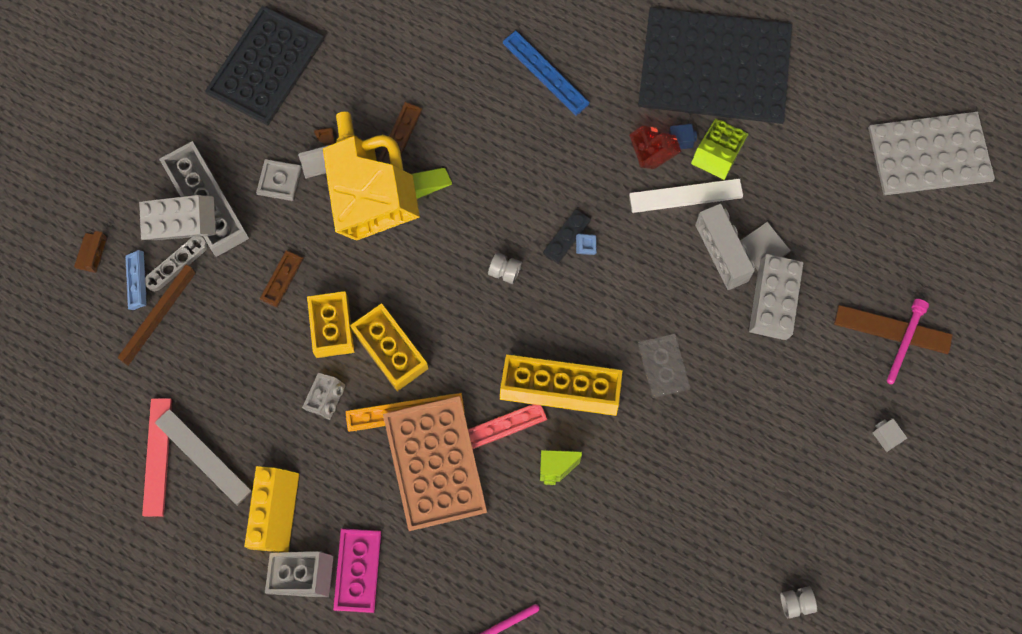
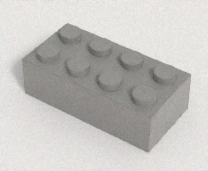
M196 195L139 202L141 240H167L216 235L214 197Z
M719 204L701 211L695 226L727 290L749 282L755 265L753 260L748 258L744 243L740 242L737 237L738 231L734 225H731L728 211Z
M766 254L760 260L749 327L750 333L787 340L793 335L803 262Z

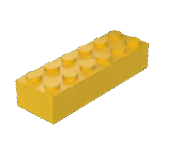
M506 354L500 388V400L616 416L623 370Z

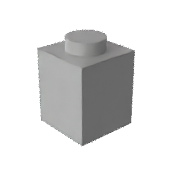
M884 419L875 425L877 429L873 434L886 452L907 439L894 419L888 422Z

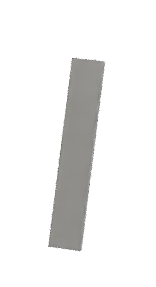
M170 409L155 422L237 506L252 492Z

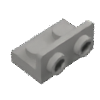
M318 373L302 408L330 420L343 394L345 384L335 377Z

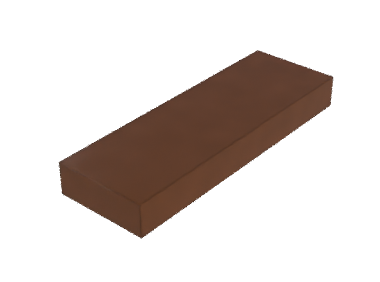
M288 250L285 251L260 297L261 301L276 308L279 306L304 260L303 257Z

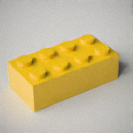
M382 303L350 325L355 336L396 391H399L428 370L427 362Z

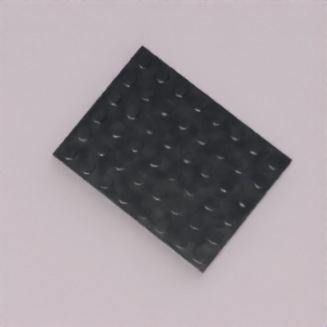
M650 7L638 107L783 124L792 24Z

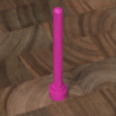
M915 299L912 304L913 315L888 375V384L895 382L919 319L928 310L929 304L924 300Z
M534 604L480 634H497L538 612L540 607L538 604Z

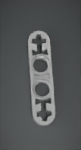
M199 236L189 239L145 277L146 287L151 291H158L180 273L186 264L190 265L205 252L207 243L204 238ZM194 243H200L201 247H195ZM188 248H190L193 251V255L190 253L189 250H187ZM182 253L188 254V259L184 262H180L178 259ZM169 265L174 267L171 274L164 273L165 267ZM159 272L165 277L164 279L158 275ZM152 279L157 280V283H158V284H157V285L152 284L151 280H152Z

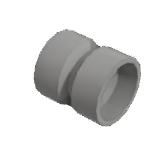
M496 252L490 264L488 275L495 278L502 276L503 281L514 284L522 261L514 258L508 260L507 256Z
M810 586L799 588L796 593L793 590L781 592V603L787 619L798 617L801 612L804 615L817 612L815 596Z

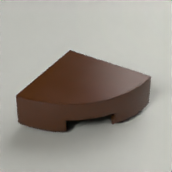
M332 128L314 130L316 138H318L320 143L325 146L335 144Z

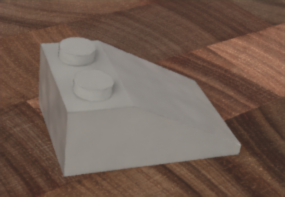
M322 552L270 553L265 593L329 597L333 556Z

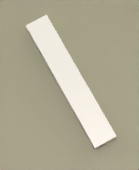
M740 179L635 192L630 193L629 197L632 213L740 199L743 197Z

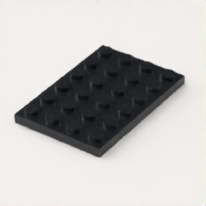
M261 6L206 88L205 93L268 126L324 41V37Z

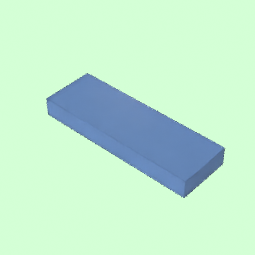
M140 250L125 256L128 309L130 310L146 306L144 252Z

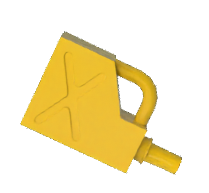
M338 113L336 119L339 138L335 144L323 148L335 232L354 240H360L419 218L413 175L403 171L401 153L397 142L392 137L386 135H379L362 141L354 135L351 113ZM386 147L391 164L376 161L375 148Z

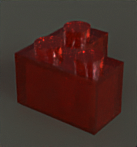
M641 126L629 134L641 168L655 169L681 152L676 135L658 134L655 127Z

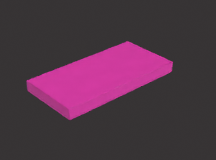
M341 529L334 611L375 613L381 531Z

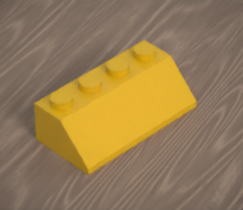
M256 466L244 547L251 550L289 552L299 473L278 468Z

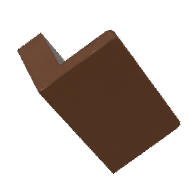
M94 231V234L85 233L74 265L76 269L97 272L107 241V237L102 232Z

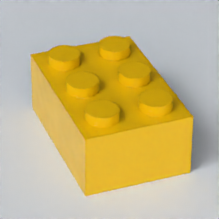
M346 291L308 296L312 349L315 357L355 353L352 329L350 327L349 300Z

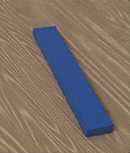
M514 31L503 40V44L575 116L589 105L590 102L517 31Z

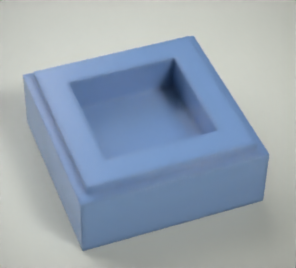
M577 234L576 254L595 255L596 235Z

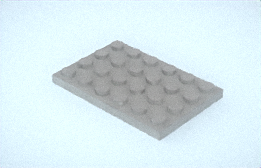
M978 112L876 124L868 127L883 195L993 182L995 179Z

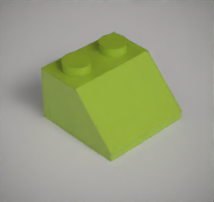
M541 450L540 481H544L546 485H555L556 482H560L580 463L582 452Z

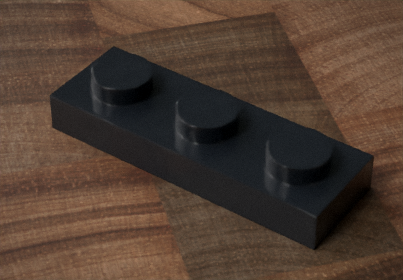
M575 209L543 251V255L559 264L576 242V235L582 234L591 222V219Z

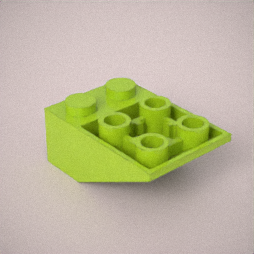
M715 118L698 146L691 164L725 180L748 133Z

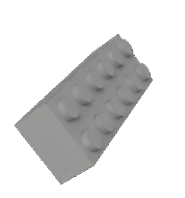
M193 141L159 159L181 197L196 195L214 197L216 235L203 237L215 257L249 239Z

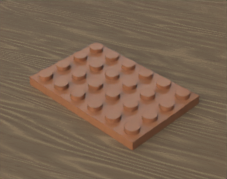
M460 396L383 414L409 531L487 513Z

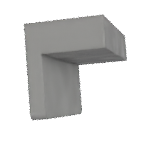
M325 147L298 154L305 178L326 173L323 148Z

